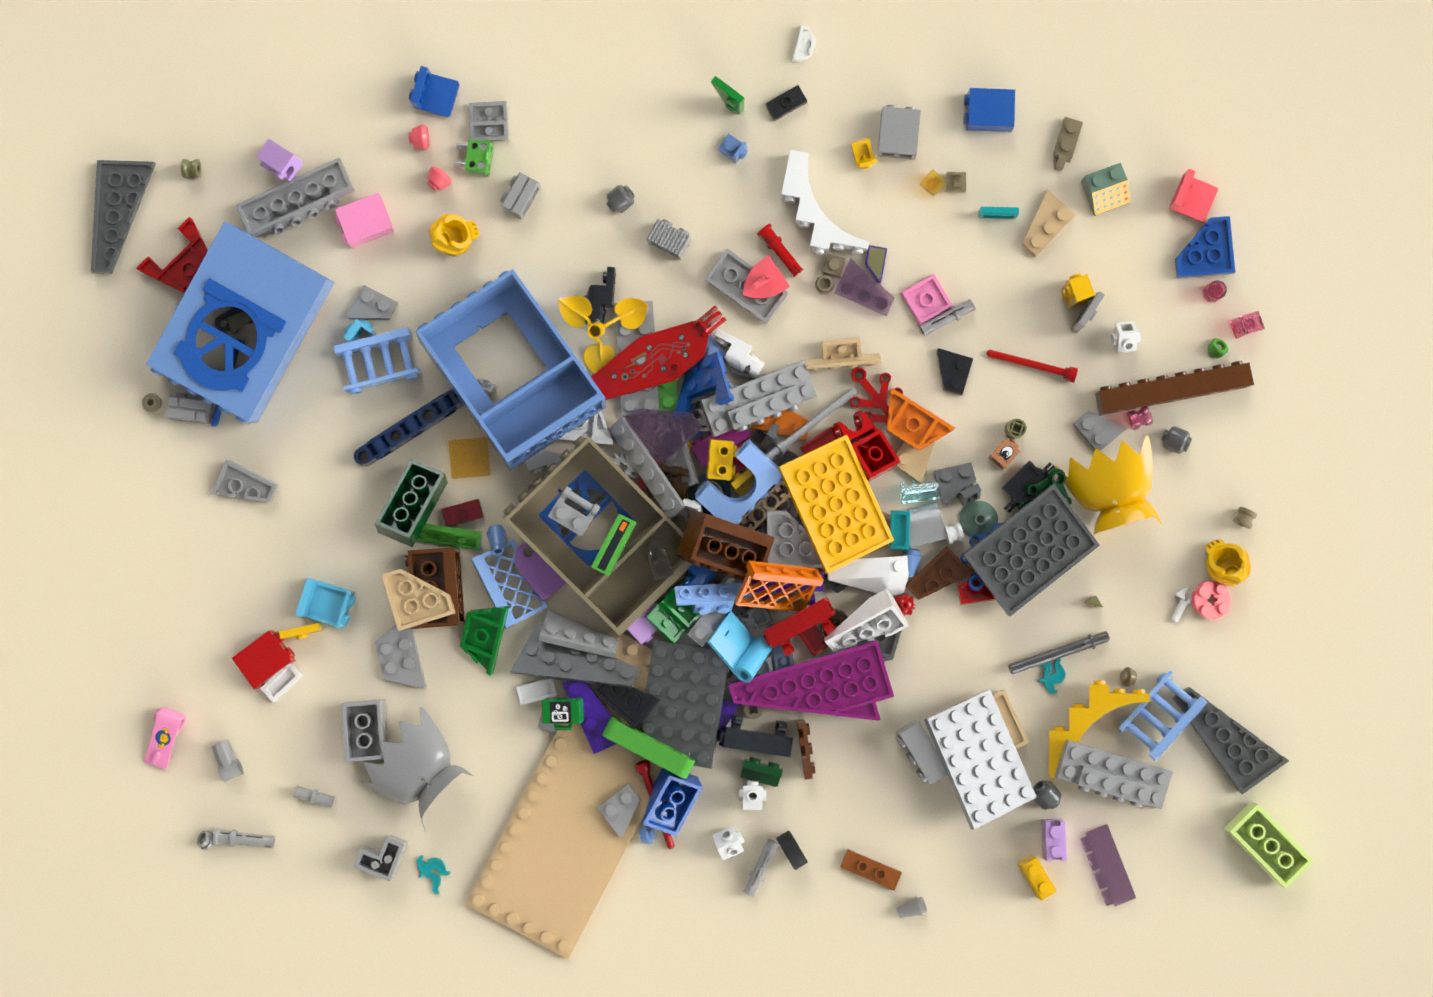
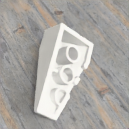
M885 589L864 602L833 632L825 637L824 641L835 652L856 646L859 641L867 639L870 642L874 640V637L884 634L885 637L891 636L909 625L895 599Z

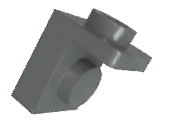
M978 483L964 487L957 497L962 506L964 507L979 499L981 488Z

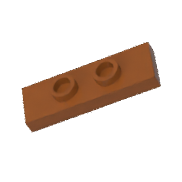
M847 849L840 866L847 871L894 891L902 874L899 870L850 849Z

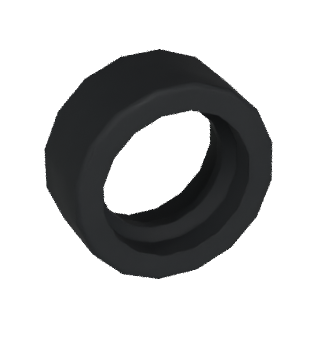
M790 830L776 838L794 870L808 863Z

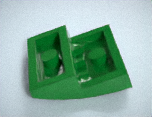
M673 588L645 618L670 643L675 644L687 629H690L701 614H693L692 605L677 606Z

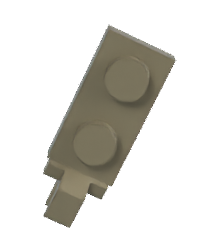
M1064 117L1053 152V158L1057 159L1054 169L1062 171L1065 162L1070 163L1083 122Z

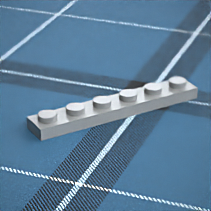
M620 417L608 430L668 518H674L686 505L625 417Z

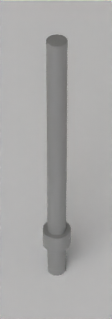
M854 388L850 389L787 439L778 442L775 448L768 452L766 456L772 460L778 454H783L791 444L857 394Z

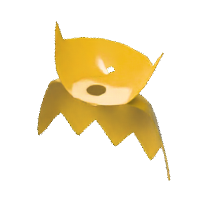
M1148 436L1145 437L1140 455L1126 442L1121 441L1115 461L1098 449L1094 450L1089 469L1083 467L1072 457L1069 459L1068 477L1066 476L1065 485L1082 507L1086 510L1100 512L1094 526L1093 536L1099 532L1149 517H1155L1162 524L1154 507L1145 500V497L1151 490L1153 476L1152 452Z

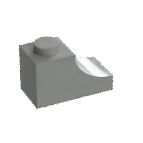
M710 612L702 615L687 635L703 647L726 615L719 612Z

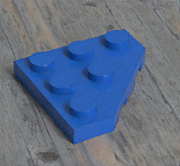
M1230 216L1211 217L1175 259L1177 278L1234 274L1236 272Z

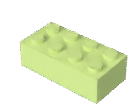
M1250 802L1224 828L1249 856L1279 886L1285 889L1314 862L1256 803Z

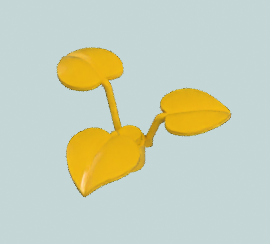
M575 295L561 298L558 301L564 320L574 328L582 327L586 320L588 336L599 343V345L592 344L588 346L584 352L585 364L593 374L616 357L613 347L610 345L602 346V341L599 339L604 335L605 328L620 320L623 327L636 329L643 324L648 310V304L643 300L624 298L615 306V312L618 317L605 324L601 322H594L592 324L588 318L592 313V306L587 298Z

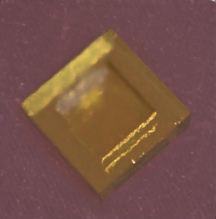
M932 169L922 180L920 186L934 197L947 181Z

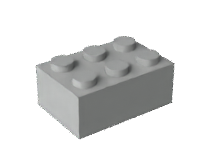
M385 699L342 703L346 762L384 759L380 742H388Z
M914 720L896 731L898 735L896 737L897 742L901 748L907 749L908 753L906 756L913 766L916 765L918 767L916 773L924 783L927 782L932 785L947 775L934 744L919 721Z

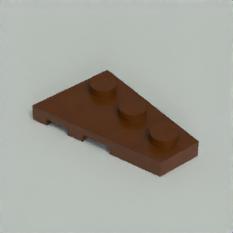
M946 546L906 584V588L920 600L974 573Z
M804 719L796 720L804 779H813L812 774H815L816 771L814 762L810 761V754H813L812 743H808L807 735H810L809 723H806Z

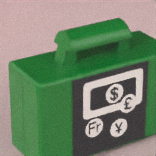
M546 698L542 700L543 724H554L555 730H572L573 724H580L584 721L583 698ZM558 724H569V726H558Z

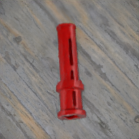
M766 225L757 235L764 239L768 249H773L793 276H797L804 269L801 268L781 243L782 238L777 236L772 230V225Z

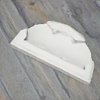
M802 24L792 62H802L808 59L815 48L813 34L808 27Z

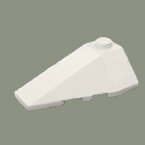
M907 556L856 559L828 573L827 579L877 594L887 589L891 595H904L908 579Z

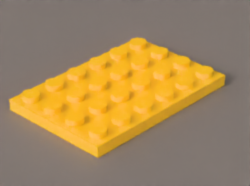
M844 435L777 467L825 574L894 541L848 435Z

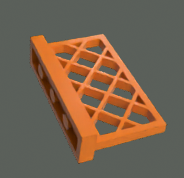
M748 561L746 565L748 572L734 603L737 606L799 612L807 607L816 586H821L824 580L817 568ZM751 579L760 580L751 586L749 585ZM770 581L777 582L776 584H774V585H772V586H770V587H768V588H767V586L765 585V584L769 583ZM787 583L794 584L785 590L783 588V586ZM809 585V588L803 591L800 590V587ZM764 586L765 590L755 595L753 591ZM776 589H782V591L774 596L771 595V592L775 591ZM798 589V594L790 598L788 597L789 593ZM751 592L753 596L744 600L743 597ZM767 594L770 596V598L765 601L758 600ZM784 596L787 598V600L781 603L775 602ZM800 598H803L800 605L792 604Z

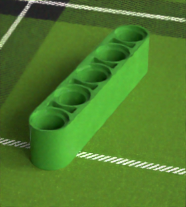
M610 717L602 733L607 739L684 779H687L695 763V760L614 717Z

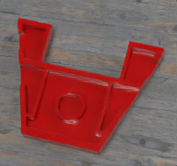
M188 217L177 228L190 241V244L163 270L149 256L136 268L140 272L184 294L208 252L201 234L191 217Z

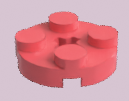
M1203 581L1197 585L1196 591H1193L1191 596L1192 607L1196 613H1199L1204 619H1218L1229 612L1230 595L1226 585L1217 581ZM1210 595H1212V597L1214 598V602L1212 605L1210 602L1207 601V599L1210 598Z

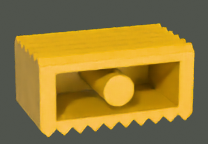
M1031 855L1019 862L1018 866L1037 898L1042 901L1056 893L1057 889L1042 867L1043 865L1040 864L1039 858Z

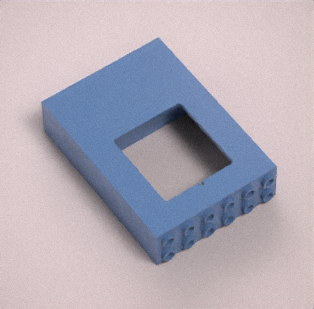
M513 269L502 272L498 279L485 283L481 290L471 292L466 297L467 299L454 303L450 310L437 314L434 320L429 323H423L415 331L424 350L509 471L606 408L605 396ZM509 314L547 369L497 403H493L459 356L455 347L479 332L478 327L483 329L503 315Z

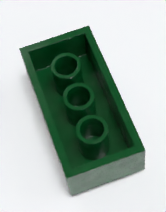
M410 459L375 522L377 532L413 547L448 484L446 474Z

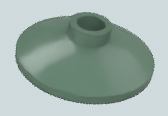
M974 501L966 505L960 514V525L964 533L969 537L991 532L993 526L998 523L996 510L992 505L984 501ZM978 516L983 517L982 523L977 522Z

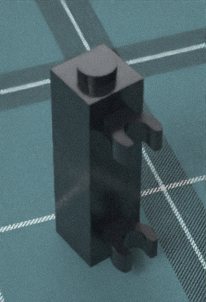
M732 714L731 727L722 726L721 730L718 731L717 741L722 747L785 757L791 756L793 738L785 736L787 730V723L776 721L775 734L740 729L743 716Z

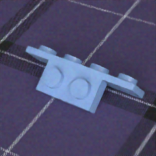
M742 583L676 586L674 588L676 605H693V614L727 613L732 611L734 600ZM750 592L745 595L743 599L746 600L752 597V593Z

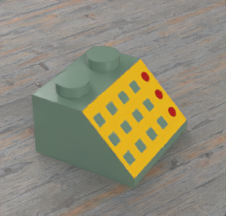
M1121 162L1085 175L1081 180L1094 216L1130 203L1128 179Z

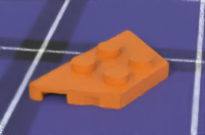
M893 388L891 389L886 431L914 449L920 451L955 429V427Z

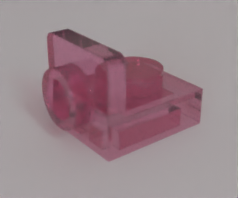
M1259 311L1242 315L1230 321L1236 339L1265 329Z

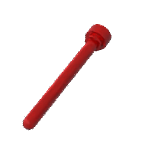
M994 350L986 352L988 357L1060 375L1066 381L1072 383L1075 382L1078 368L1071 366L1064 369Z
M642 760L634 764L636 772L643 777L650 797L654 787L649 774L651 772V765L649 760ZM662 831L667 848L673 849L675 845L671 834Z

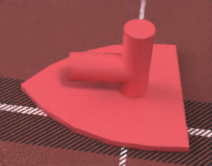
M769 255L757 263L748 274L744 284L743 296L764 299L773 297L790 287Z

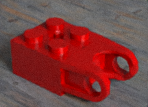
M857 411L853 415L856 431L848 429L842 422H836L833 424V433L836 439L848 435L868 482L892 470L901 461L881 429L878 430L864 412Z

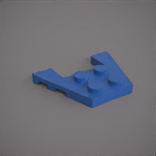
M714 352L707 355L686 371L673 420L680 422L690 418L691 400L716 390V403L720 406L734 401L733 394L729 390L731 387L730 382L726 380L725 374L727 372L722 354Z

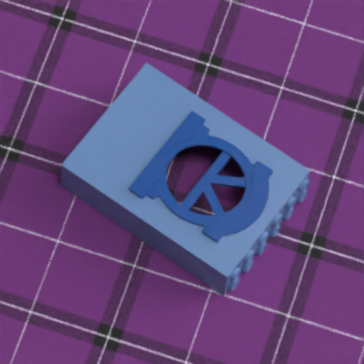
M224 222L146 365L151 367L150 371L153 373L167 376L169 382L185 386V391L193 395L195 393L201 395L203 401L219 405V410L227 414L229 412L235 414L237 420L243 423L258 422L335 282L242 229ZM221 307H236L245 311L252 318L256 326L257 343L255 350L205 323L203 319L209 313ZM199 328L216 337V339L198 349L196 347V335ZM225 343V371H218L207 366L201 359V356ZM233 347L250 356V359L237 369L233 368Z

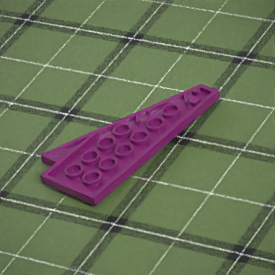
M878 641L755 676L751 682L739 681L728 684L734 704L876 721L881 720L876 702L894 697Z

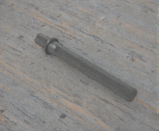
M1107 631L1093 636L1088 634V637L1011 663L1008 668L1011 674H1016L1083 650L1095 649L1097 645L1108 642L1110 637Z

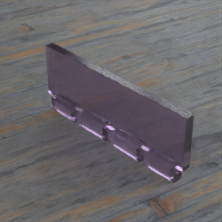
M1108 824L1086 832V836L1080 840L1085 852L1093 851V853L1087 855L1092 871L1100 869L1099 872L1094 873L1099 889L1106 887L1108 889L1101 892L1106 906L1113 904L1116 907L1135 899L1134 890Z

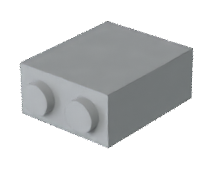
M887 105L882 108L877 156L915 160L921 110H916L915 107L910 106L905 107V109L897 108L896 105Z

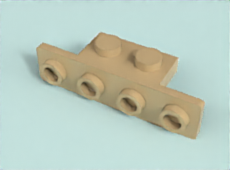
M860 337L822 340L823 358L804 360L805 369L810 371H817L820 368L827 367L828 369H838L839 366L854 368L862 364L875 366L877 363H882L879 353L861 355Z

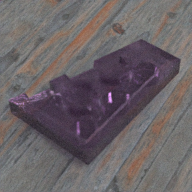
M850 258L835 290V294L887 316L895 298Z

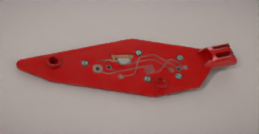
M713 306L695 321L640 336L592 375L591 378L605 396V400L673 382L705 357L709 335L727 319L725 317L721 318L722 313L717 311L718 308L716 306Z

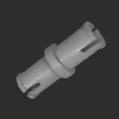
M297 785L293 798L309 801L312 805L316 803L331 808L335 796L320 793L317 789L310 790Z

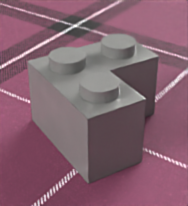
M389 835L386 837L381 851L364 846L360 849L353 867L390 882L395 877L408 841Z

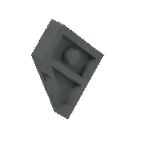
M971 462L934 471L943 507L947 506L956 496L958 497L964 487L976 483Z

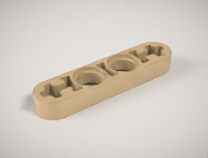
M784 481L774 486L750 513H746L742 517L738 525L743 526L752 521L754 524H750L747 528L756 531L766 521V510H778L791 498L789 492L782 493L780 496L776 494L784 490L782 487L783 485L786 486ZM770 497H774L777 502L773 508L768 505ZM758 509L763 513V518L760 521L754 517V513Z

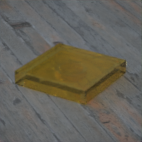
M486 437L449 441L452 479L490 476L488 440Z

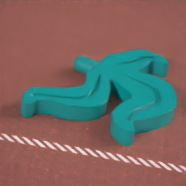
M1060 658L1054 662L1055 673L1050 675L1052 670L1050 662L1041 665L1044 668L1043 678L1039 679L1038 682H1044V686L1050 693L1058 692V690L1054 689L1053 683H1062L1066 676V672L1060 664Z
M421 855L417 859L418 869L421 871L419 878H422L424 875L427 878H431L433 881V892L439 894L438 888L441 884V877L431 871L437 869L444 876L449 875L451 872L446 870L445 864L440 858H431L426 864L422 860L424 856Z

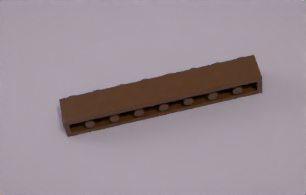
M1236 361L1232 362L1231 366L1224 367V364L1212 366V370L1207 371L1205 368L1193 370L1194 373L1191 374L1183 371L1175 373V377L1168 378V375L1156 377L1154 381H1149V378L1138 380V384L1130 385V382L1118 384L1119 387L1112 388L1111 385L1100 387V391L1095 393L1099 416L1251 387L1254 385L1250 362Z

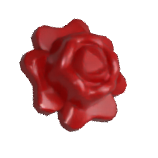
M908 594L895 597L904 616L911 615L913 613L912 610L916 608L913 603V597L908 598Z

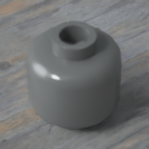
M618 185L607 194L608 202L606 204L612 212L616 210L619 213H623L634 204L633 198L635 195L627 185Z
M1173 426L1169 431L1165 430L1161 440L1164 441L1165 449L1181 454L1183 451L1187 452L1192 438L1188 431Z
M1042 780L1034 785L1033 789L1037 796L1034 800L1042 809H1055L1060 804L1061 792L1051 781Z

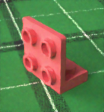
M1188 169L1182 175L1168 209L1203 223L1207 218L1218 188L1194 178L1196 171Z

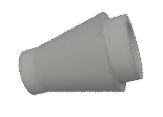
M916 896L897 907V912L900 918L921 916L927 912L923 897L918 898Z

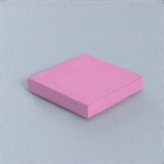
M934 274L900 293L919 325L928 322L953 306Z

